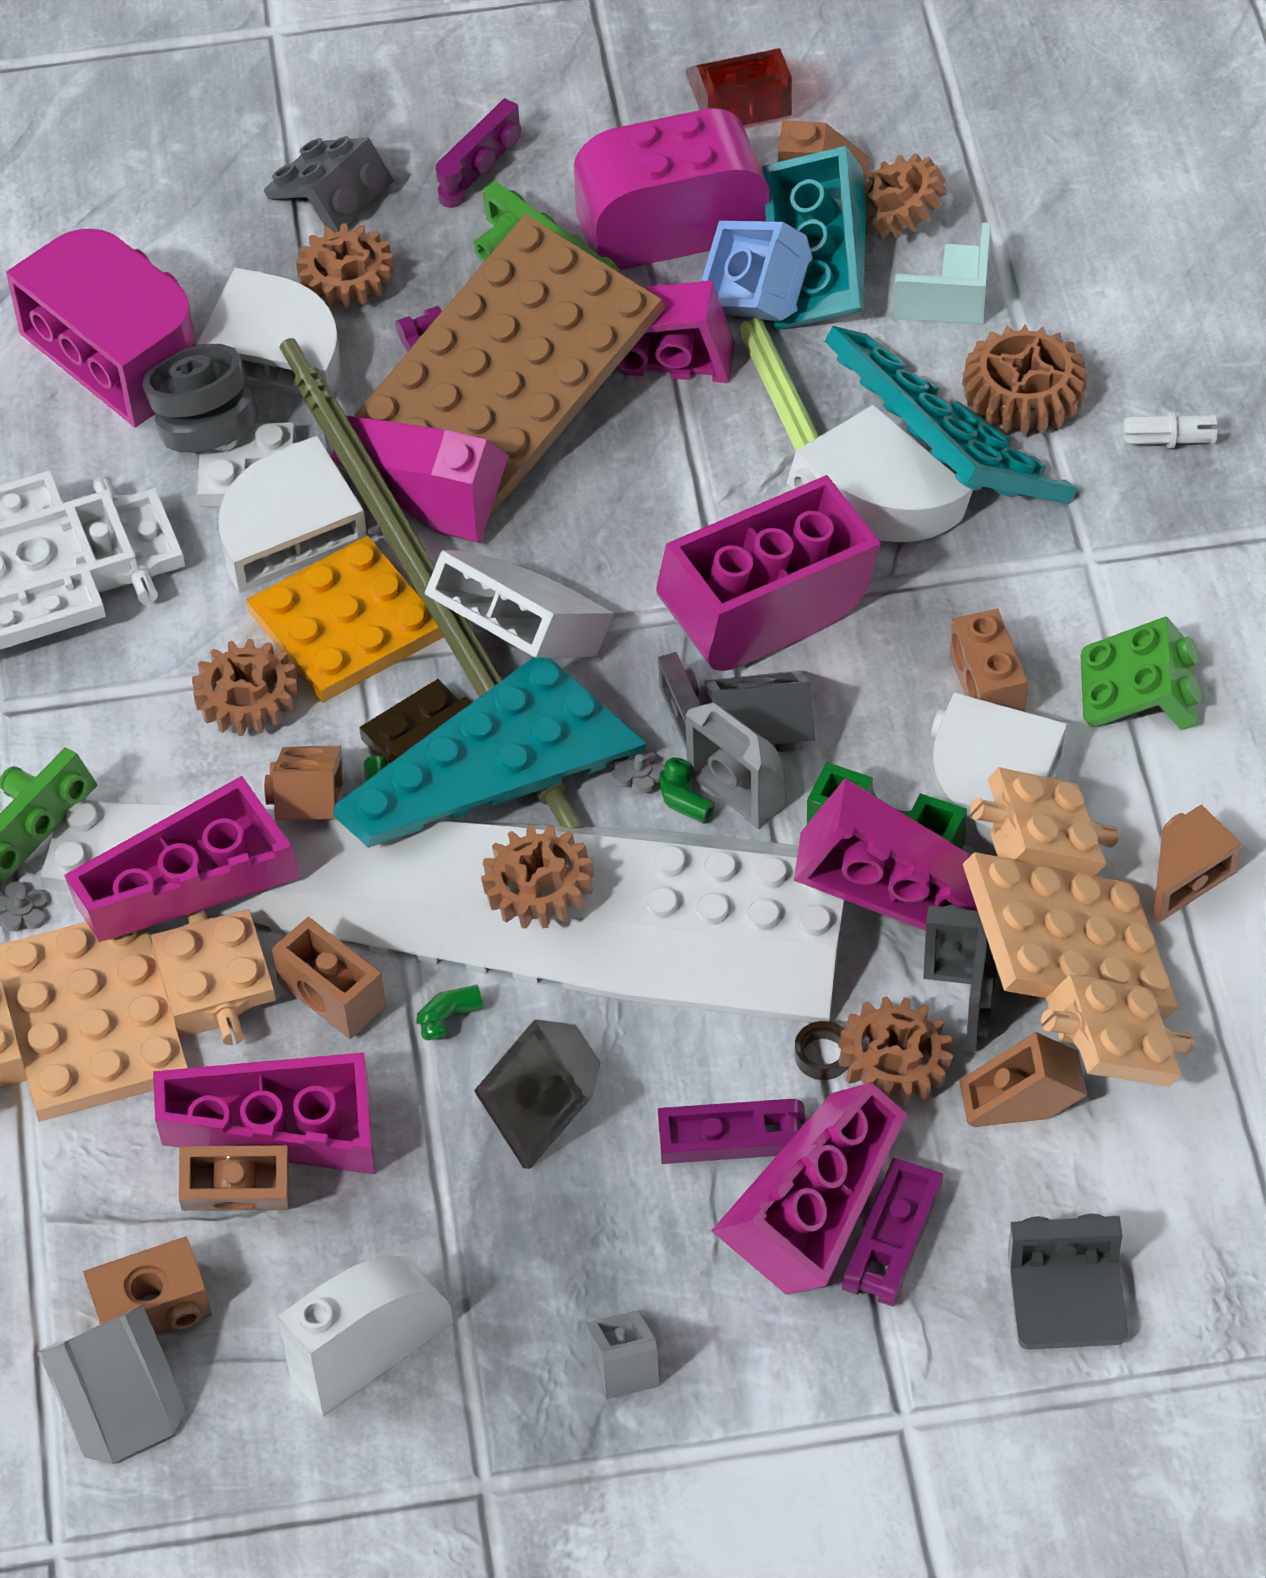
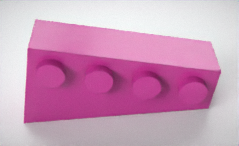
M713 281L643 287L662 299L665 310L616 368L631 376H644L645 370L671 372L672 379L690 380L692 373L712 375V382L729 383L735 341Z
M243 776L238 777L64 875L76 908L99 942L301 878L291 844Z
M846 778L800 832L794 881L924 931H926L929 905L940 907L956 905L967 910L978 911L963 867V863L971 855Z
M364 1052L153 1071L155 1122L161 1143L164 1146L179 1148V1146L287 1145L289 1163L375 1174L369 1081Z
M872 1082L831 1093L711 1231L786 1295L826 1286L907 1113Z

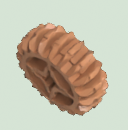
M1024 324L1020 331H1013L1006 325L1002 335L990 331L986 341H977L973 352L968 353V358L965 361L962 386H964L967 405L972 406L978 416L981 418L986 417V421L993 427L999 424L1003 425L1005 434L1012 429H1020L1025 437L1030 429H1036L1044 435L1048 425L1060 429L1064 419H1073L1077 408L1081 407L1085 399L1088 375L1086 374L1083 355L1076 353L1074 342L1063 343L1060 332L1049 336L1044 326L1036 332L1029 331L1026 324Z

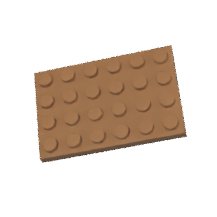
M524 214L360 407L354 417L449 430L487 439L503 450L509 456L490 516H492L665 310L662 299Z

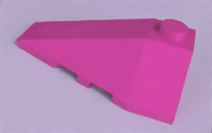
M346 415L401 508L440 534L481 544L509 456L507 453L487 439L444 429ZM333 450L331 454V459L343 467L341 461L339 460L338 456Z

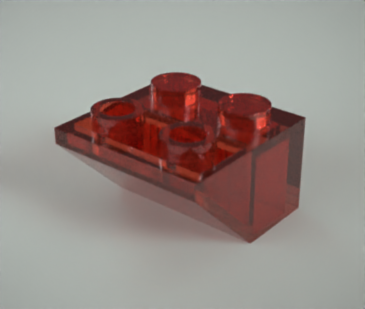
M780 48L686 68V76L699 110L714 108L729 111L735 114L743 125L792 115V76Z

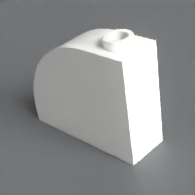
M235 267L197 345L224 344L234 347L241 357L246 372L245 383L247 385L302 396L294 383L296 376L279 348L284 340L294 338L311 367L319 369L333 394L340 378L341 360L336 324L325 302L312 290L298 282L260 271Z
M874 405L869 406L796 450L786 482L792 489H795L828 475L876 538L892 542L924 540L940 535L962 522L973 489L958 482L955 478L956 474L934 458L930 452Z
M317 435L271 453L246 468L228 488L219 510L218 525L227 572L239 593L319 561L367 536L364 510Z
M441 550L424 593L535 658L596 657L614 615L613 612L545 576L499 559L465 551Z
M953 692L947 709H938L931 730V737L935 738L932 762L933 798L967 808L965 845L978 853L997 856L989 832L994 823L972 819L973 814H970L972 802L976 798L994 802L987 779L998 767L1054 779L1064 755L1066 723Z
M382 1256L358 1263L324 1282L277 1316L290 1378L322 1416L328 1414L454 1323L451 1306L412 1261L401 1256Z

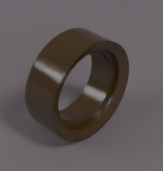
M816 1021L806 1025L799 1031L795 1039V1062L805 1075L817 1080H830L842 1075L848 1069V1067L839 1066V1059L831 1064L820 1065L810 1061L804 1054L806 1046L818 1039H828L839 1045L841 1032L845 1030L842 1026L830 1021Z

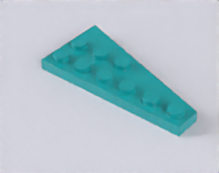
M832 326L824 342L838 354L837 361L844 367L855 371L861 377L860 384L867 390L878 394L884 400L883 407L890 413L901 417L908 424L907 431L916 438L925 441L932 448V456L940 462L949 465L957 473L955 478L962 485L973 490H980L981 487L992 488L1007 497L1021 494L1070 504L1078 490L1073 484L1067 480L1058 481L1046 477L1043 472L1047 465L1034 456H1027L1016 449L1008 448L1011 443L1010 438L959 401H954L952 406H950L946 401L937 397L936 395L940 389L939 386L929 379L920 378L909 371L903 370L906 362L868 334Z
M533 657L336 803L333 816L366 847L370 848L423 829L424 824L450 816L453 820L469 814L470 808L488 802L494 806L559 784L562 777L586 769L589 773L604 769L607 762L625 756L630 760L638 754L644 755L647 743L551 658Z

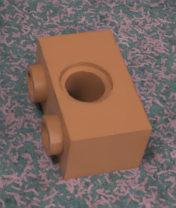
M309 916L272 947L278 983L347 1038L351 1039L386 1008L381 972Z
M287 1145L179 1146V1203L182 1211L288 1210L289 1156Z
M187 1236L83 1271L100 1325L116 1318L119 1313L136 1305H143L155 1334L171 1329H186L197 1324L200 1319L212 1316L206 1289ZM149 1294L159 1295L157 1298L151 1301H139L141 1298Z

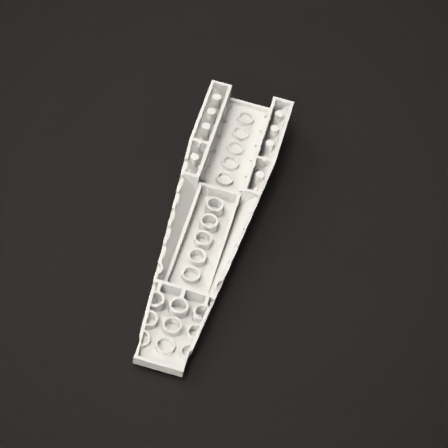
M86 799L75 804L66 812V819L53 832L40 875L43 889L70 892L64 876L66 873L188 805L112 803ZM266 809L291 844L301 878L206 908L207 915L217 917L249 909L254 924L268 926L272 933L282 935L289 934L309 916L341 942L347 941L368 945L371 952L389 955L390 950L415 954L418 961L437 964L439 959L466 964V970L486 973L487 969L512 973L513 979L538 983L539 978L562 982V988L621 1000L813 1023L816 1021H830L836 984V958L846 900L794 881L799 847L797 845L656 829L589 826L568 828L554 825L556 837H560L565 832L570 831L573 833L575 844L583 842L586 845L588 858H591L594 877L591 878L593 892L592 894L582 895L584 904L582 910L572 907L566 909L567 921L562 922L555 915L549 917L548 928H542L539 919H532L530 925L525 929L521 928L519 916H515L506 923L502 920L500 909L491 910L481 881V876L485 875L483 860L494 858L492 850L494 843L504 846L510 844L509 832L513 831L521 838L526 836L527 826L529 825L534 826L537 834H543L548 825L435 820L424 824L423 829L368 848L336 818L275 820L274 809Z

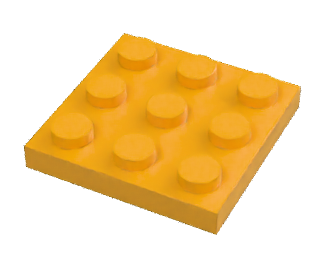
M368 535L246 599L250 614L280 651L287 653L288 661L295 665L297 672L323 703L443 638L422 599Z

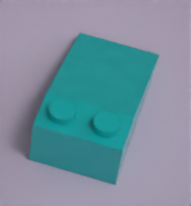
M847 146L763 165L762 172L769 188V203L765 205L766 222H784L806 235L813 258L808 263L796 306L798 311L782 321L774 320V327L778 331L862 312L866 236V197L862 166Z

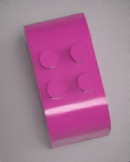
M702 109L606 130L586 142L579 150L574 161L576 215L588 248L602 258L607 257L612 260L619 270L710 251L719 221L766 222L765 205L769 203L767 182L741 120L735 114L723 109Z
M79 229L62 234L6 271L21 336L134 428L156 414L149 406L142 386L144 375L148 370L178 351L196 346L187 295L171 273H163L140 249L134 250L116 235L99 229Z
M826 475L666 543L656 592L710 667L717 671L732 670L826 629L849 613L861 600L869 586L881 543L829 476Z

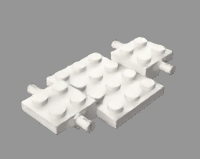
M50 470L0 485V650L106 617L99 593L133 584L139 602L148 604L146 591L151 602L157 599L158 592L154 587L151 577L185 567L181 548L155 488L133 495H117L111 478L102 476L105 490L100 478H97L92 485L96 493L63 503Z

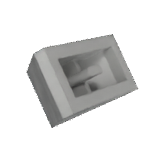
M638 1310L586 1322L587 1333L606 1399L659 1387L656 1340Z

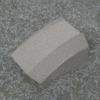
M713 702L689 709L686 713L687 762L691 766L689 776L740 813L745 820L759 830L786 807L784 768L776 748L768 740L762 738L729 713L723 706Z
M136 1305L119 1313L116 1318L66 1341L56 1342L37 1351L85 1458L114 1464L175 1434L186 1409L143 1305Z

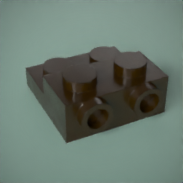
M436 679L360 726L361 740L376 756L386 758L389 765L470 705L471 702L466 696L458 700L439 679Z

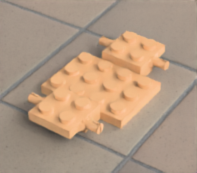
M998 767L987 779L994 802L976 798L970 807V814H973L972 819L994 823L989 832L997 856L974 852L963 863V867L1004 991L1046 998L1049 1009H1046L1042 1014L1041 1025H1044L1042 1029L1047 1032H1057L1061 1042L1075 1044L1081 1053L1087 1074L1170 1087L1182 1076L1174 1052L1188 1055L1193 1050L1194 1039H1190L1192 1034L1188 1032L1183 1033L1169 1030L1162 1021V1019H1167L1177 1010L1178 1005L1134 884L1095 876L1106 865L1100 845L1107 847L1116 845L1119 839V832H1115L1117 827L1098 824L1090 819L1078 784Z
M206 909L186 915L189 924L150 936L146 927L99 942L88 924L83 922L0 944V1088L28 1080L38 1122L154 1091L153 1071L187 1068L180 1038L220 1028L223 1043L231 1046L233 1041L229 1028H232L236 1044L242 1042L245 1035L242 1032L238 1015L251 1007L276 1001L274 988L249 909L216 918H208Z

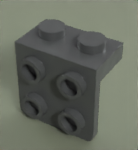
M344 136L336 140L325 141L322 138H317L306 143L300 149L301 155L293 163L287 164L274 172L272 175L273 181L265 187L264 192L268 199L307 197L324 226L329 227L333 232H339L341 224L346 223L348 225L392 184L394 179L369 137L350 139L348 136Z
M929 905L926 920L923 979L971 984L966 1050L976 1051L978 1035L988 1036L991 1000L992 993H994L997 967L978 911L967 910L956 905L945 907Z
M1090 1213L1073 1219L1054 1220L1035 1216L1023 1221L1011 1222L1008 1261L1017 1339L1022 1348L1032 1350L1120 1345L1126 1341L1128 1328L1119 1268L1122 1242L1120 1216L1104 1217L1100 1214Z

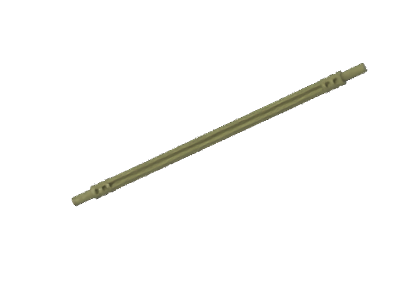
M294 338L284 340L279 348L296 376L294 380L296 387L479 697L503 679L468 620L424 594L435 568L433 561L319 369L311 367ZM562 780L559 784L535 792L542 804H548L561 826L568 828L584 827L565 795L567 787Z

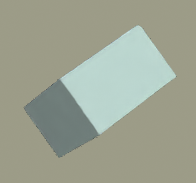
M982 222L980 246L945 244L942 276L897 273L894 283L893 319L983 324L991 223Z

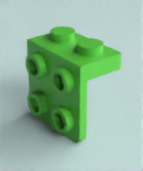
M1167 616L1088 644L1082 649L1080 657L1083 718L1089 726L1097 727L1156 705L1162 708L1180 730L1199 724L1197 703L1201 702L1202 695L1195 678V664L1199 662L1198 650L1194 641L1189 636L1184 637Z

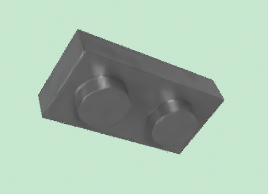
M677 652L658 657L659 687L686 747V713L689 709L700 706L697 699L699 689L693 670L691 668L684 670Z

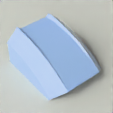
M719 221L701 281H713L724 314L782 321L798 311L796 304L808 263L813 260L807 236L784 222Z

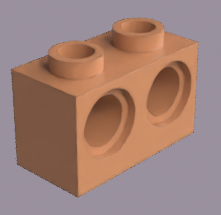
M999 609L952 618L950 657L964 694L1025 712L1028 682Z
M342 745L282 747L277 761L270 763V775H265L264 782L266 805H274L275 820L335 819L333 816L335 804L342 800L344 794Z

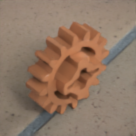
M914 153L908 161H905L902 155H898L894 164L889 165L886 161L881 162L880 169L875 172L869 171L866 174L869 179L867 183H864L866 234L870 236L876 232L879 239H884L889 232H892L895 238H899L903 229L908 227L912 232L916 231L917 224L921 221L929 222L932 219L928 213L931 209L942 207L939 197L947 194V190L943 185L946 180L930 157L921 160L920 156Z
M341 224L339 232H333L329 227H325L324 237L319 238L318 236L310 235V247L300 246L299 248L300 259L296 260L300 284L312 290L320 298L325 297L328 307L333 306L336 300L342 301L345 309L350 308L351 300L356 299L362 305H366L367 295L372 294L380 297L383 295L381 285H391L392 283L391 273L395 271L390 243L388 241L381 242L378 231L366 235L364 225H359L355 231H348L347 224Z
M248 639L244 648H238L233 641L228 642V652L221 653L219 650L212 649L210 651L212 662L200 661L197 664L199 675L192 676L195 706L197 710H202L204 722L207 724L217 720L219 732L224 733L230 726H236L238 736H243L246 728L253 726L258 734L263 733V723L269 721L276 726L280 725L279 712L292 713L294 710L292 699L299 698L295 665L288 663L285 651L274 655L273 646L270 642L264 644L261 649H257L253 639Z
M529 825L527 826L526 836L521 838L511 831L508 833L510 844L504 846L494 843L492 845L494 858L483 860L485 875L481 876V881L491 910L500 909L502 920L506 923L515 916H519L521 928L526 929L532 919H539L542 928H548L549 917L555 915L559 920L565 922L568 920L566 909L572 907L582 910L584 907L582 895L592 894L593 892L591 878L594 877L591 858H588L586 845L583 842L575 844L573 833L570 831L565 832L560 837H556L554 825H548L543 834H537L534 826Z
M888 996L882 997L879 1009H875L868 1002L863 1003L860 1016L852 1013L849 1015L846 1029L842 1030L838 1045L841 1048L838 1061L839 1066L849 1067L846 1077L849 1084L860 1080L864 1084L872 1082L889 1098L891 1095L898 1096L903 1106L909 1105L912 1093H915L922 1100L928 1099L931 1086L940 1089L943 1085L945 1074L949 1072L953 1057L949 1053L952 1037L941 1035L944 1021L942 1018L929 1021L927 1019L929 1007L926 1005L919 1008L917 1012L911 1010L910 999L905 997L901 1001L900 1007L892 1006ZM867 1036L870 1039L868 1050L863 1052L862 1041ZM927 1050L929 1055V1061L924 1066L921 1063L923 1058L922 1053L923 1051Z

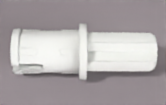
M1167 411L1166 416L1126 417L1123 421L1122 436L1126 444H1166L1167 448H1174L1176 443L1215 444L1217 429L1211 428L1212 425H1217V419L1215 414L1175 416L1173 411Z

